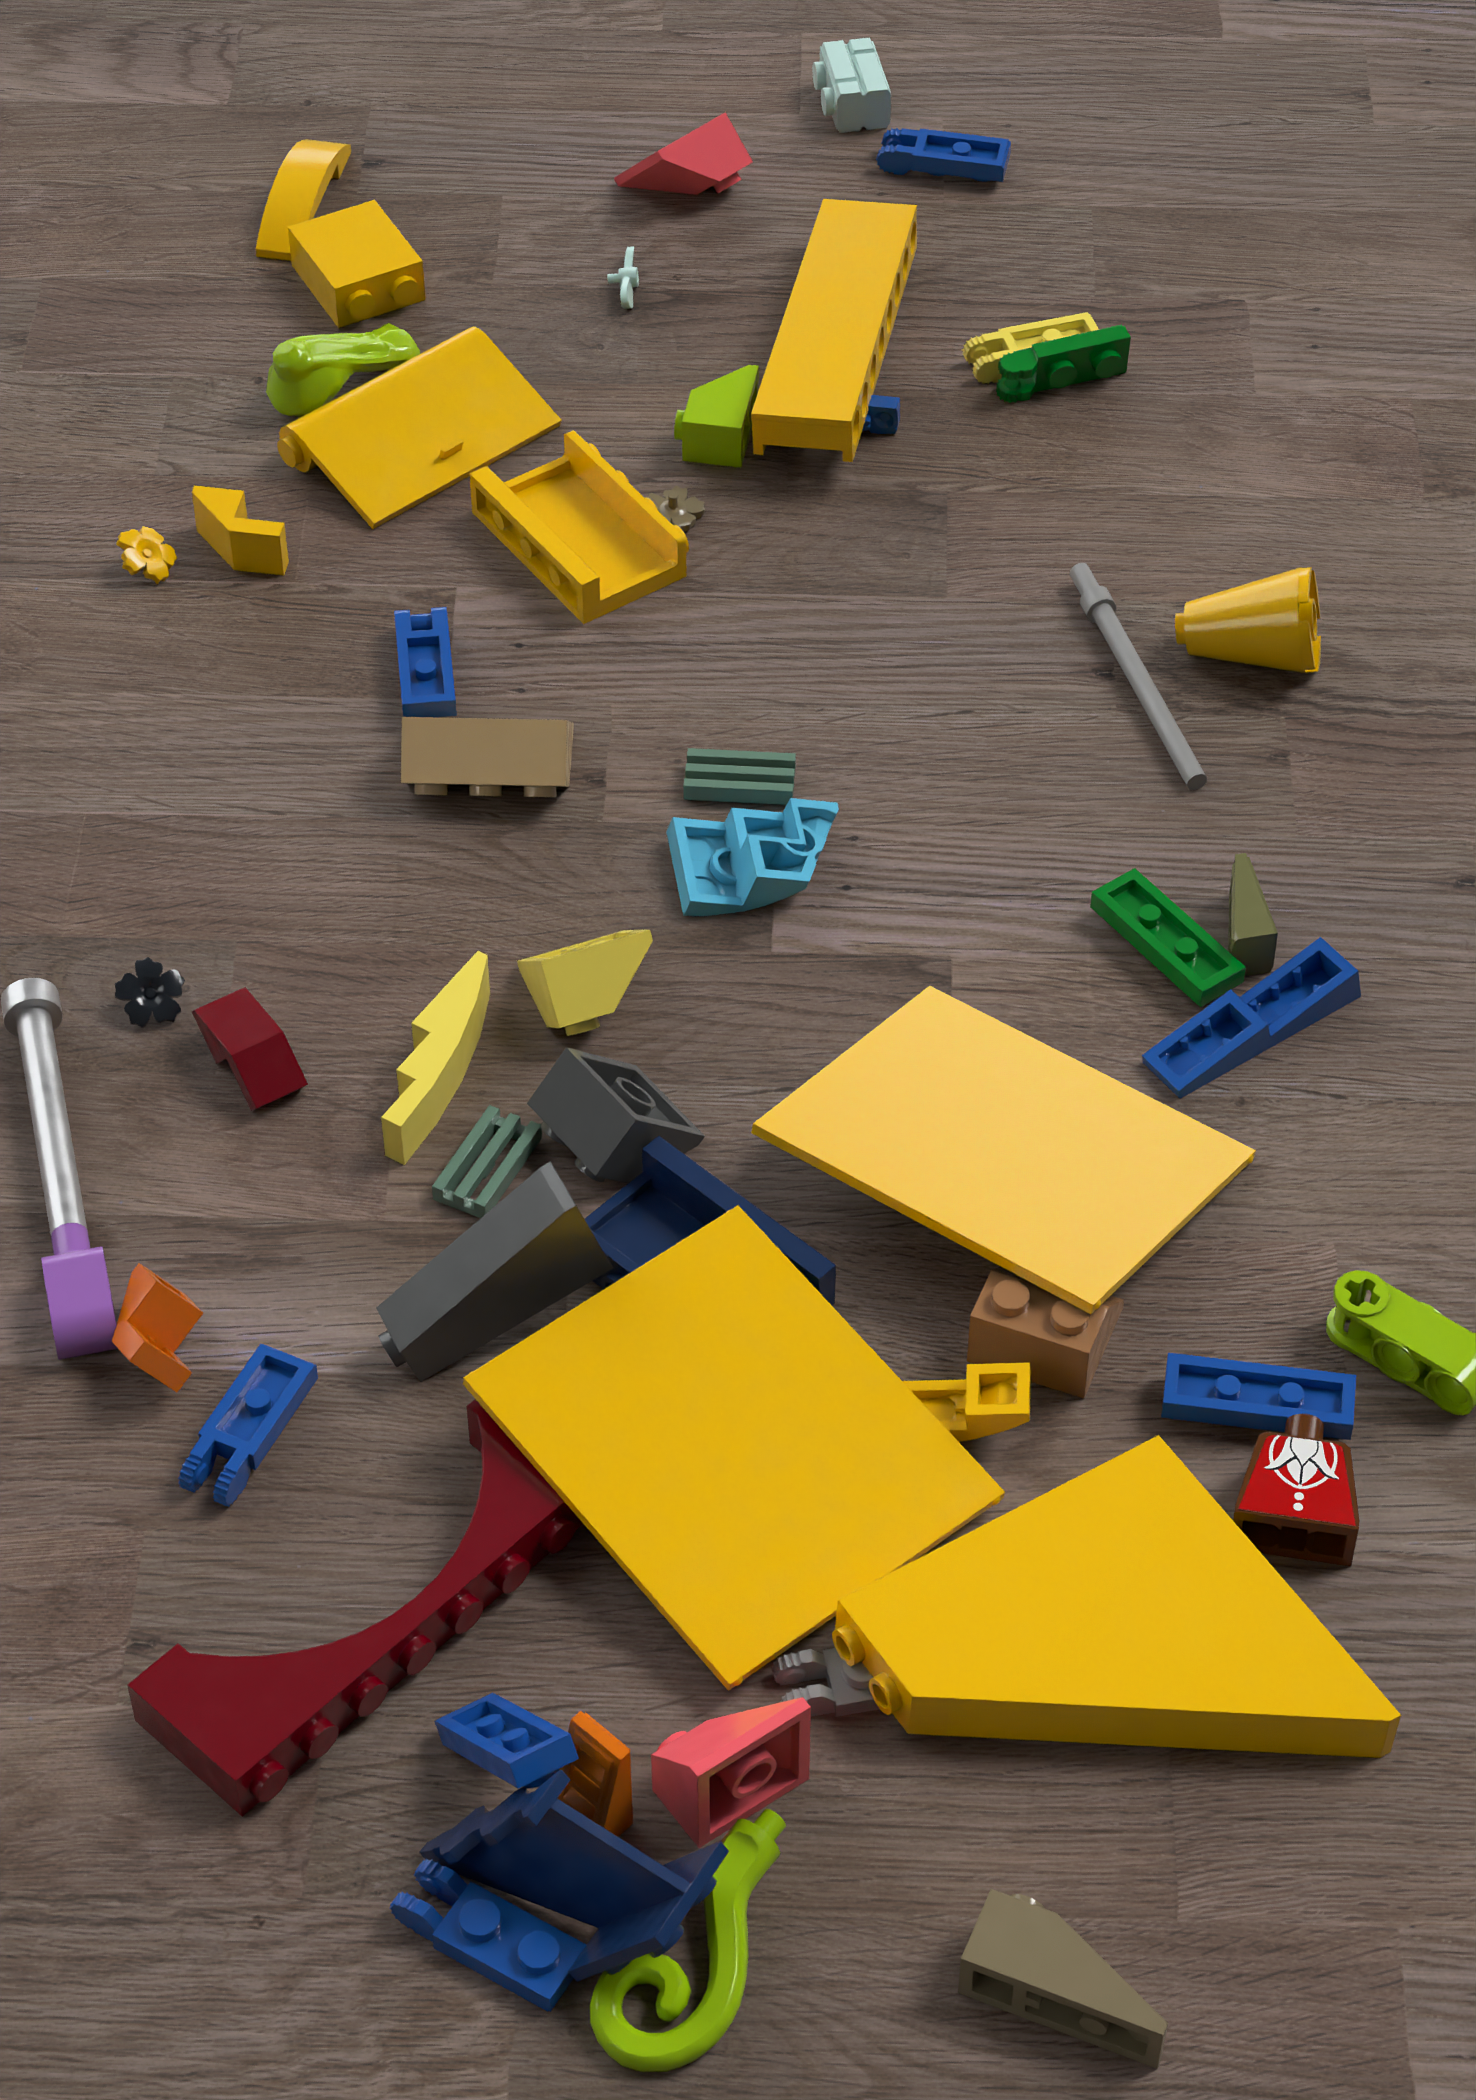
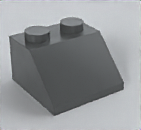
M567 1047L527 1102L543 1120L540 1126L541 1129L556 1142L567 1146L577 1156L574 1161L577 1168L598 1182L611 1179L630 1183L643 1172L642 1149L658 1136L683 1154L697 1147L705 1137L637 1065Z

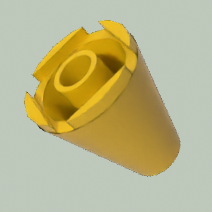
M1299 567L1186 602L1184 613H1176L1175 615L1177 644H1186L1188 654L1301 673L1318 672L1321 657V636H1317V619H1320V607L1315 572L1312 570V567Z

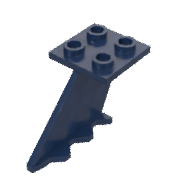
M559 1770L531 1793L525 1787H522L512 1793L492 1811H488L484 1805L475 1809L454 1828L427 1842L419 1853L425 1860L432 1859L436 1863L439 1862L441 1866H446L461 1876L598 1928L568 1971L578 1982L603 1971L613 1975L625 1968L636 1958L646 1954L656 1958L673 1947L684 1932V1927L680 1923L690 1908L703 1901L714 1889L717 1880L713 1877V1874L729 1850L719 1841L661 1865L557 1799L571 1780L563 1770Z

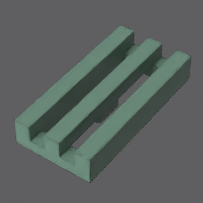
M688 748L683 785L684 800L787 805L789 799L793 798L796 753Z
M489 1105L432 1185L433 1200L482 1218L496 1206L542 1139L541 1124L530 1121L528 1126H524L521 1124L520 1116L510 1113L507 1118L500 1117V1109ZM510 1139L517 1140L476 1200L471 1199L470 1197L483 1179L487 1178L494 1168L495 1161Z

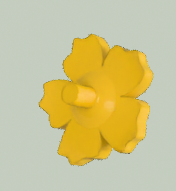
M142 526L140 531L131 529L130 531L121 532L116 542V545L125 550L121 554V558L124 561L122 568L127 570L130 575H135L143 569L145 578L152 579L156 584L168 578V569H171L177 556L172 546L162 544L164 541L163 536L154 529Z

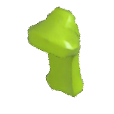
M390 323L384 324L372 332L298 336L280 343L275 348L273 363L268 372L266 394L278 412L300 418L332 401L349 377L355 372H374L392 369L419 355L420 350L413 338L405 330Z

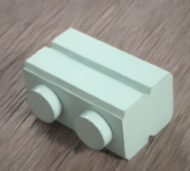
M870 38L851 39L848 44H845L843 40L823 42L822 46H820V60L813 62L812 74L815 89H821V105L824 116L832 115L836 130L838 129L839 133L860 131L862 127H865L866 130L887 128L890 124L891 91L873 41Z

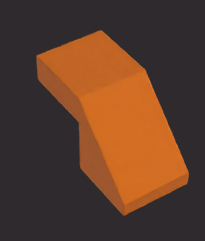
M138 1263L130 1276L112 1342L131 1363L178 1393L192 1372L174 1352L203 1315V1312L186 1294Z

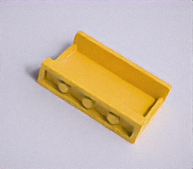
M574 430L564 434V455L511 480L503 482L488 466L469 473L472 513L583 624L687 577L686 554L689 551V543L683 530L679 526L671 524L658 511L650 498H644L629 483L623 472L620 470L616 471L601 457L600 452L593 444H588Z

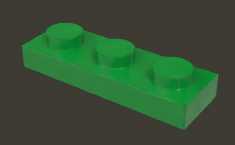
M1136 868L1092 891L1090 908L1200 1008L1225 994L1230 989L1232 990L1244 983L1246 967Z

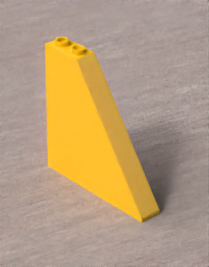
M1159 1435L857 1589L837 1601L835 1630L832 1632V1639L839 1656L849 1666H854L860 1662L864 1664L873 1676L869 1680V1688L875 1703L884 1714H893L908 1734L1381 1758L1391 1752L1401 1714Z

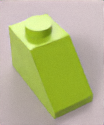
M747 365L691 390L686 409L677 410L674 425V438L682 440V461L742 467L752 431L751 412L759 391V366Z

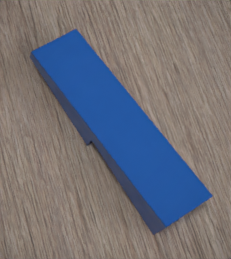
M1320 937L1240 997L1230 989L1142 1055L1143 1064L1181 1099L1360 998L1359 971Z

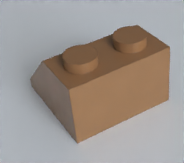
M1003 1267L990 1271L970 1315L967 1362L974 1364L1030 1363L1031 1382L1085 1398L1122 1312L1124 1299L1110 1296L1101 1304L1100 1308L1089 1314Z

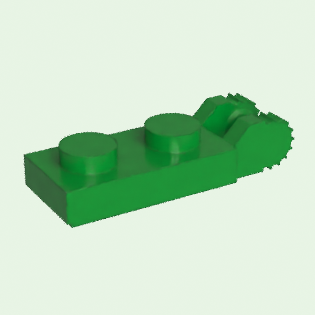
M1121 324L1032 344L1030 348L1013 351V353L1008 352L1006 355L1003 354L998 363L999 374L1002 377L996 385L997 396L1000 397V400H1004V402L1016 403L1018 400H1030L1034 392L1052 388H1064L1071 384L1126 373L1131 336L1126 327Z

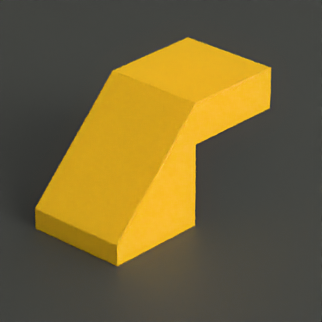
M194 485L192 498L197 532L233 570L275 575L285 574L289 559L284 523L248 519L245 494L242 490Z

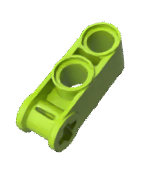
M1355 1270L1347 1272L1338 1278L1333 1291L1336 1307L1330 1311L1326 1320V1333L1330 1340L1338 1347L1350 1351L1379 1368L1389 1378L1404 1383L1433 1400L1443 1410L1455 1415L1469 1414L1476 1406V1333H1472L1446 1318L1434 1307L1419 1302L1396 1289L1376 1274ZM1367 1290L1371 1291L1370 1302L1365 1301ZM1346 1320H1350L1348 1332L1344 1330Z

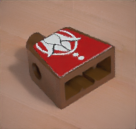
M1310 1414L1292 1415L1286 1420L1285 1434L1267 1431L1259 1434L1235 1504L1233 1521L1262 1554L1351 1566L1360 1522L1351 1448L1344 1442L1323 1440L1324 1424L1316 1416Z

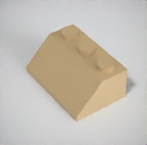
M402 717L401 783L415 784V795H447V784L469 785V796H502V786H524V797H556V787H569L574 723L568 720Z

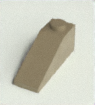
M994 1889L990 1890L961 1957L958 1993L1158 2069L1163 2055L1168 2023L1057 1913L1045 1909L1042 1904L1029 1896L1021 1894L1007 1895Z

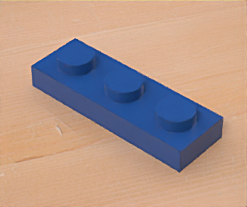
M1168 1353L1161 1417L1285 1432L1286 1420L1290 1416L1310 1414L1323 1422V1437L1351 1440L1354 1425L1356 1375Z
M495 1693L484 1696L434 1721L442 1744L518 1789L522 1787L526 1789L540 1787L559 1771V1768L579 1759L570 1733Z

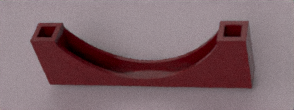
M476 1399L466 1407L469 1441L473 1447L481 1452L482 1478L478 1501L470 1525L456 1552L438 1576L414 1599L392 1615L358 1633L328 1644L295 1652L263 1656H219L189 1653L177 1643L127 1684L135 1721L242 1817L259 1802H267L273 1799L283 1789L290 1775L310 1758L317 1759L323 1756L333 1746L339 1733L359 1716L365 1717L373 1713L384 1701L389 1690L408 1674L415 1675L422 1671L429 1664L438 1648L456 1633L462 1634L472 1628L488 1605L502 1593L508 1594L516 1590L524 1582L530 1569L549 1553L555 1554L565 1548L574 1536L575 1531L583 1525L582 1521Z

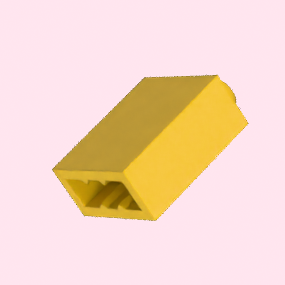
M375 200L288 226L292 267L338 328L426 300L422 259Z

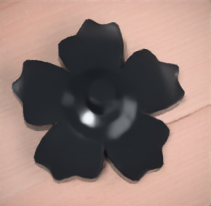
M149 957L137 960L135 962L136 976L132 973H125L123 978L115 983V998L129 1001L125 1005L124 1011L129 1016L130 1024L144 1028L149 1022L152 1012L157 1023L164 1021L174 1022L176 1016L181 1013V1008L173 998L182 996V986L185 979L180 976L177 969H172L162 974V964L154 962Z

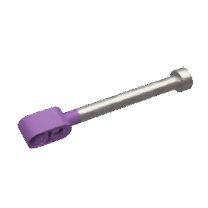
M21 979L10 984L3 991L1 1006L6 1029L19 1038L54 1252L52 1256L41 1257L57 1355L58 1359L61 1360L118 1349L112 1342L117 1323L103 1246L90 1248L53 1032L62 1021L59 993L56 986L45 979Z

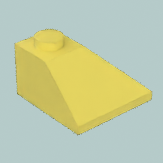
M650 929L623 930L518 960L517 963L546 1026L551 1028L565 1027L566 1034L569 1036L600 1027L598 1017L613 1013L616 1010L653 939Z

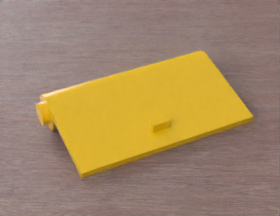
M473 326L281 427L277 448L282 460L289 467H295L301 472H307L318 466L372 529H375L469 477V473L491 465L561 425L562 420L481 329Z

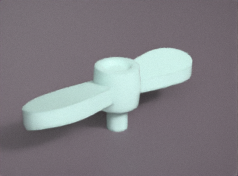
M634 246L626 248L624 268H619V273L607 275L608 284L619 283L621 288V306L624 309L633 308V287L639 286L638 268L633 267Z

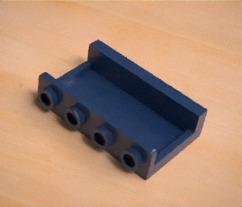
M660 1136L656 1137L642 1149L643 1172L585 1218V1221L613 1266V1269L593 1280L604 1290L725 1214L726 1211L739 1205L831 1305L835 1304L836 1265Z

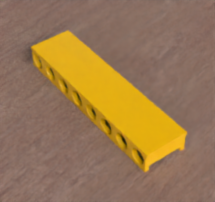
M823 199L751 412L753 454L763 455L766 445L842 451L843 461L853 462L868 413L869 402L874 393L917 249V205Z

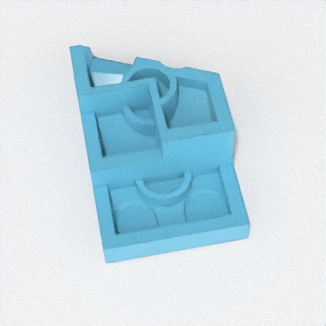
M790 798L783 813L731 808L725 822L673 817L666 833L683 916H710L743 912L780 901L806 889L826 842L831 825L839 810L838 803Z

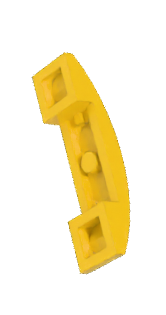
M305 139L297 142L292 147L278 170L268 196L257 238L256 257L291 261L288 226L314 218L331 178L339 179L351 154L350 144Z
M1030 1363L967 1364L966 1379L903 1381L958 1442L994 1435L1030 1421Z

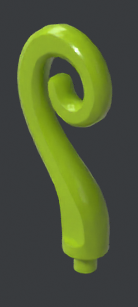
M765 1809L754 1823L750 1820L738 1819L721 1841L729 1852L713 1874V1877L717 1880L714 1889L704 1899L710 1973L707 1990L696 2010L683 2023L663 2033H646L630 2025L623 2014L622 2004L626 1993L638 1984H650L656 1986L659 1990L656 2000L658 2018L671 2022L679 2017L688 2004L691 1988L688 1977L681 1966L669 1956L662 1954L652 1958L649 1954L632 1960L625 1968L613 1975H609L604 1971L600 1976L590 2002V2024L598 2043L610 2058L621 2066L639 2072H668L681 2068L707 2053L723 2037L733 2022L741 2005L747 1978L749 1957L748 1900L757 1883L779 1858L780 1850L775 1840L786 1828L784 1820L773 1810Z

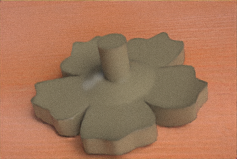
M677 485L671 490H665L663 497L650 493L647 497L654 502L658 511L671 524L679 526L683 531L690 530L696 524V519L701 518L705 514V502L698 501L696 497L688 498L687 488H680Z

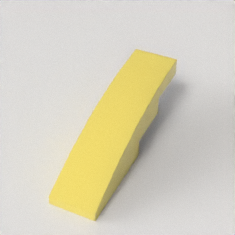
M480 951L473 955L411 1023L414 1051L396 1069L399 1098L381 1117L385 1156L403 1165L407 1163L437 1125L460 1086L480 1039L490 997L488 956Z

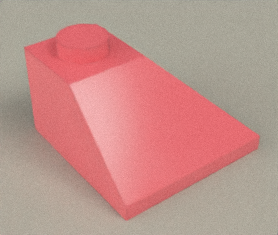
M725 112L658 150L616 176L614 180L620 187L698 195L713 186L718 194L742 180L737 171L753 161Z
M801 1697L706 1720L688 1732L679 1731L672 1734L660 1744L656 1752L651 1754L652 1790L698 1848L731 1829L738 1819H747L809 1780L811 1706Z

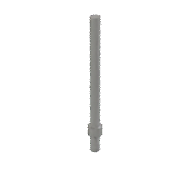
M1086 563L1074 565L1069 574L1081 595L1080 605L1090 622L1097 623L1186 786L1190 790L1200 789L1206 784L1207 776L1115 614L1116 603L1108 589L1104 586H1099Z

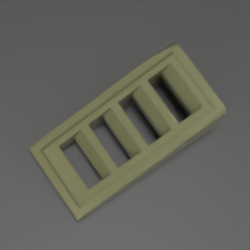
M1246 853L1235 854L1229 889L1228 951L1246 967L1245 976L1270 973L1274 967L1278 932L1250 857H1247Z

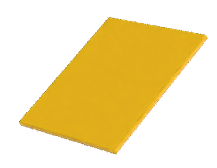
M928 986L761 1118L757 1119L753 1123L751 1131L752 1134L1089 1314L1100 1308L1101 1304L1247 1165L1251 1164L1256 1150L932 986Z
M739 1205L726 1211L725 1214L463 1377V1385L728 1691L735 1686H739L743 1680L835 1617L838 1599L918 1559L990 1507L999 1504L1005 1495V1491Z

